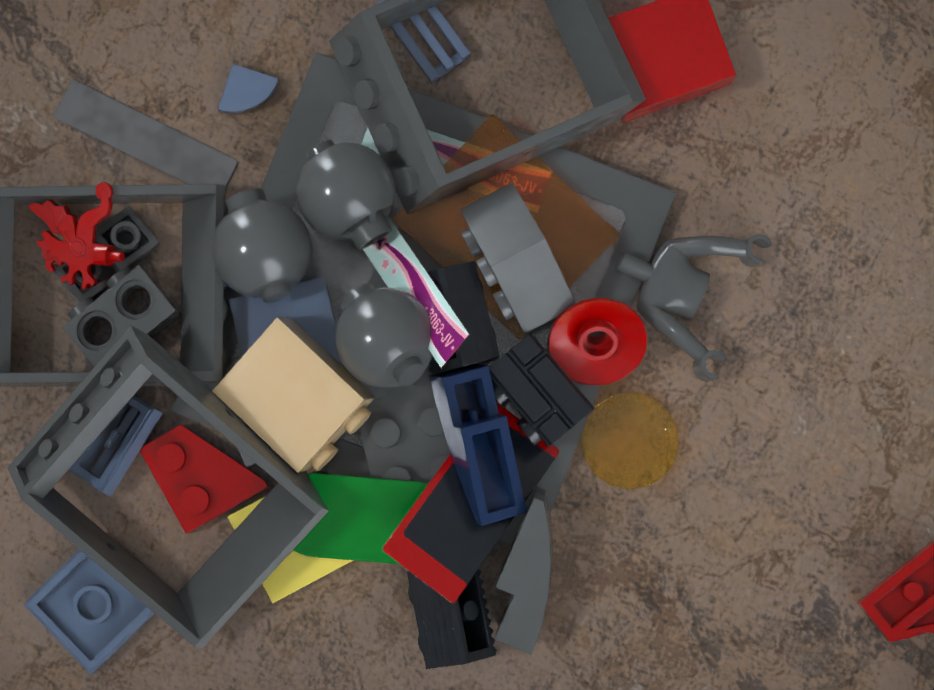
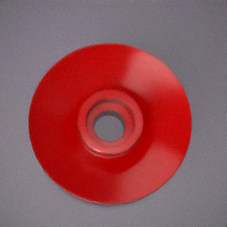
M592 298L573 304L557 317L550 330L548 345L550 355L571 380L586 385H606L625 378L638 367L646 353L648 339L643 320L630 306L610 298ZM594 331H604L602 335L597 337L588 335Z

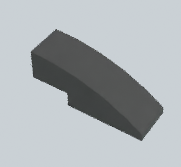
M536 487L527 508V513L523 517L496 583V588L510 593L511 597L498 624L495 640L530 655L533 652L543 623L551 584L553 560L552 521L546 490Z

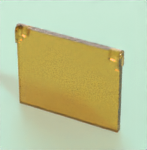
M492 114L484 120V123L443 166L446 173H450L520 142V140L506 128L507 126ZM538 157L414 212L406 213L403 207L393 218L442 267L475 261L478 276L483 285V294L488 311L519 340L525 334L514 316L506 320L493 296L494 293L501 290L498 283L489 287L476 263V260L483 257V254L473 258L460 233L469 228L460 209L513 182L543 233L569 288L610 245L617 242V238L620 236V233L611 224L599 216Z

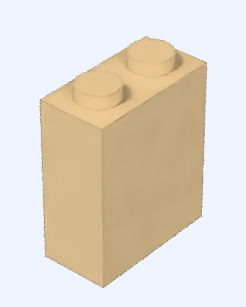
M277 317L212 390L297 473L311 470L313 467L317 471L321 470L338 452V449L333 444L345 431L350 435L353 434L369 418L371 412L367 407L376 398L291 317Z

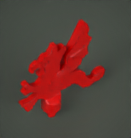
M101 182L96 186L95 193L97 198L101 199V204L95 209L86 211L79 217V221L76 215L70 213L68 205L59 206L53 199L47 200L44 203L36 202L29 204V209L44 220L51 229V231H42L41 236L44 240L36 241V245L43 250L42 257L46 260V269L55 272V262H57L58 266L64 265V262L67 263L69 271L68 274L61 277V282L66 283L68 281L69 285H74L76 283V276L80 271L83 277L81 287L83 290L88 289L90 285L96 286L98 284V280L91 273V265L112 266L115 261L123 262L125 258L124 253L117 252L113 245L96 243V227L103 219L110 215L113 206L111 199L113 188L106 182ZM53 233L61 234L65 240L59 239Z

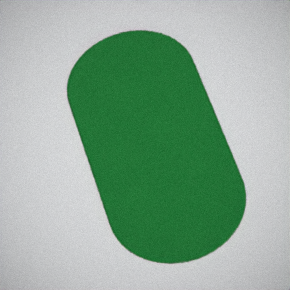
M308 473L309 478L329 511L293 550L309 557L399 564L386 554L382 548L429 483Z

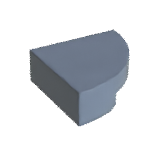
M233 64L218 111L224 114L239 115L257 108L274 95L280 84L279 79Z

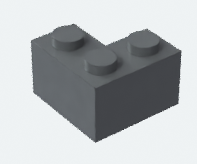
M513 182L460 209L469 227L460 233L473 258L483 254V257L477 259L476 263L489 287L498 283L501 290L494 293L493 296L506 320L515 316L525 334L558 317L564 310L576 303L543 233Z

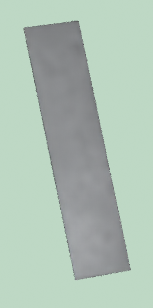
M74 79L71 80L53 115L54 118L187 184H221L226 187L239 162Z

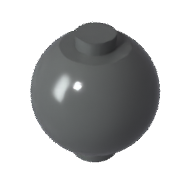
M330 139L317 145L306 154L309 161L300 171L296 195L303 217L314 230L334 240L352 239L358 250L373 245L392 231L386 218L394 205L395 182L389 166L378 153L365 145L354 142H341L335 145Z
M250 189L231 196L226 201L229 213L218 224L212 243L213 260L219 275L236 292L252 298H263L265 303L287 298L292 294L291 288L296 286L304 277L311 261L312 244L305 223L288 206L279 202L267 201L262 189Z
M362 284L350 290L341 302L343 312L339 318L335 334L337 352L344 367L359 381L377 388L407 386L419 380L433 357L428 349L431 334L430 319L421 301L403 290L384 287L375 288L371 284Z

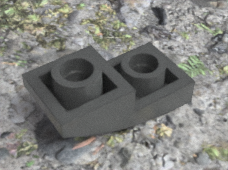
M129 205L96 229V243L113 245L117 252H123L125 255L123 262L115 261L112 266L91 265V273L98 280L96 286L90 285L88 289L83 290L81 288L83 277L80 271L76 276V283L74 285H69L68 281L62 283L61 277L68 274L69 266L65 262L62 266H58L56 263L54 265L56 271L52 273L77 304L88 297H92L94 300L109 288L106 283L113 275L127 266L133 269L159 246L160 242Z

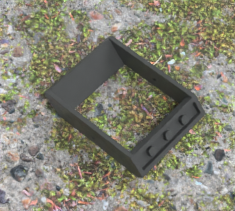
M386 0L358 13L329 40L335 57L354 95L355 102L371 133L374 144L392 172L395 190L406 213L421 209L610 125L646 100L600 0H545L594 109L450 173H446L382 30L448 0Z
M111 185L113 188V196L111 197L113 204L183 203L180 363L204 384L220 382L222 380V371L226 364V352L223 347V322L227 313V305L223 298V279L219 275L213 260L212 243L218 224L228 214V207L224 200L225 185ZM96 186L0 187V387L78 386L90 373H11L14 205H29L36 202L44 203L51 199L57 204H101V199L97 198L95 193ZM152 374L142 386L166 385Z
M131 325L7 467L23 502L193 647L202 649L329 511L306 471L297 473L213 393L207 385L148 334ZM152 374L278 482L178 593L53 488Z

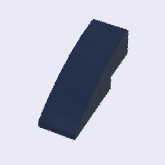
M474 363L429 375L445 438L477 524L483 526L527 513L507 416L501 415L498 412L489 366Z

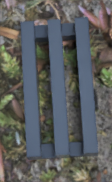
M380 0L375 5L380 4L386 0ZM437 6L425 11L456 52L451 58L419 14L409 17L411 23L440 61L441 65L435 69L401 22L390 26L431 84L471 57V53Z
M133 395L69 470L100 492L112 496L161 417L162 412ZM129 405H131L132 407L130 408L129 412L125 416L117 431L114 430L118 425L119 421L121 420V418L123 417ZM103 447H106L100 459L93 468L92 472H90V468L92 467L93 463L102 451Z

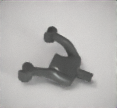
M758 234L746 240L723 236L675 238L662 243L651 264L626 252H623L616 266L617 270L643 281L637 303L639 314L657 331L673 341L694 359L693 372L701 381L708 382L719 379L717 375L707 370V358L712 359L714 362L722 363L726 361V357L721 351H709L683 324L670 315L674 314L691 320L696 314L708 286L710 274L692 265L688 257L708 255L739 257L746 266H758L763 264L764 261L753 255L751 246L753 243L760 248L770 247L771 241L766 235Z

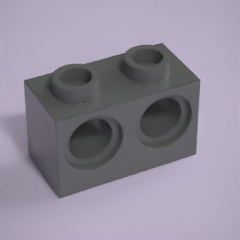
M140 265L133 270L129 266L121 269L107 281L106 285L110 289L95 301L92 297L84 299L68 313L71 320L62 328L94 367L130 325L145 332L153 339L181 317V312L149 272ZM146 289L151 298L148 309L141 314H132L128 308L130 295L136 290ZM106 319L112 326V335L105 344L96 346L91 341L90 330L94 323Z

